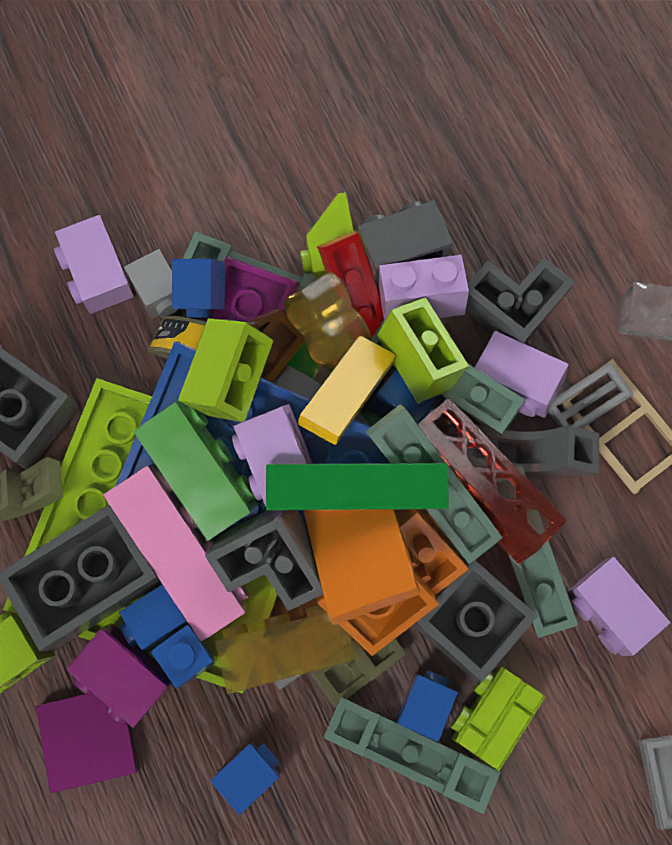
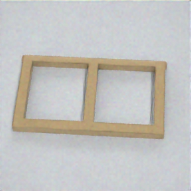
M611 359L609 362L613 364L633 392L631 398L640 408L599 438V452L633 494H637L640 488L672 464V454L637 481H634L605 444L644 414L671 446L672 430L617 363ZM578 394L562 403V407L565 410L572 407L573 405L570 400ZM579 412L571 416L575 422L583 418ZM589 424L582 428L585 430L593 431Z

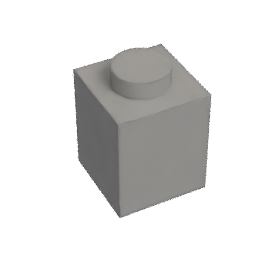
M160 249L124 266L131 284L151 319L157 316L166 317L178 310L172 309V270Z

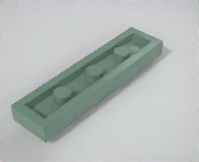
M384 320L377 329V331L374 333L372 338L370 339L371 342L381 346L382 348L384 347L378 339L377 334L379 333L382 325L384 324ZM468 364L469 367L454 387L439 396L503 436L524 405L525 399Z
M401 404L365 431L390 464L446 463ZM448 466L449 509L426 510L462 557L470 564L503 537Z
M521 465L483 478L486 492L526 606L538 615L533 621L537 637H543L578 626L523 466Z

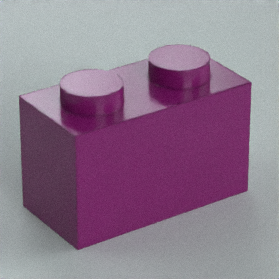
M113 623L101 628L66 669L74 676L73 682L82 692L88 695L95 694L107 705L106 711L114 720L121 724L128 723L132 728L145 716L172 683L160 664L144 650H141L138 645L132 648L121 630Z

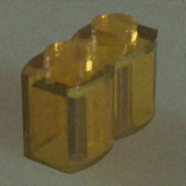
M332 272L319 277L283 300L290 322L304 335L309 354L320 367L327 370L336 367L359 336L372 342L370 331L364 319L351 307L350 297L345 286Z

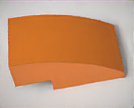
M422 509L396 510L421 594L339 623L371 656L437 607L439 603L435 595L469 570L459 551ZM324 595L316 598L317 603L327 612Z

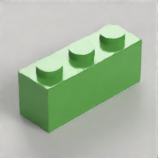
M176 401L133 432L207 541H209L249 514L259 504L255 500L249 479L245 475L239 476L230 463L233 457L227 446L220 439L214 440L206 428L208 420L205 414L180 401Z

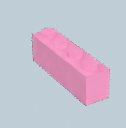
M155 464L146 466L103 495L201 642L246 612L248 604L245 599L249 597L245 586L242 585L227 592L205 557L214 541L212 539L207 542L197 529L198 526L186 508L182 506L173 489Z

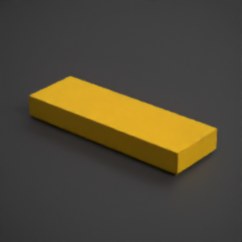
M359 336L302 411L297 424L336 446L392 366L396 355Z

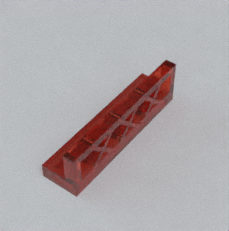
M447 398L418 424L503 537L498 541L500 546L518 564L535 554L567 521L450 398ZM445 413L457 425L458 437L445 436L433 423ZM467 448L480 449L486 456L487 468L474 467L467 459ZM497 478L508 479L516 487V499H506L497 491ZM527 509L538 510L550 522L540 535L527 522Z

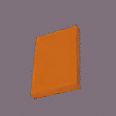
M303 510L328 616L334 625L421 594L396 510Z

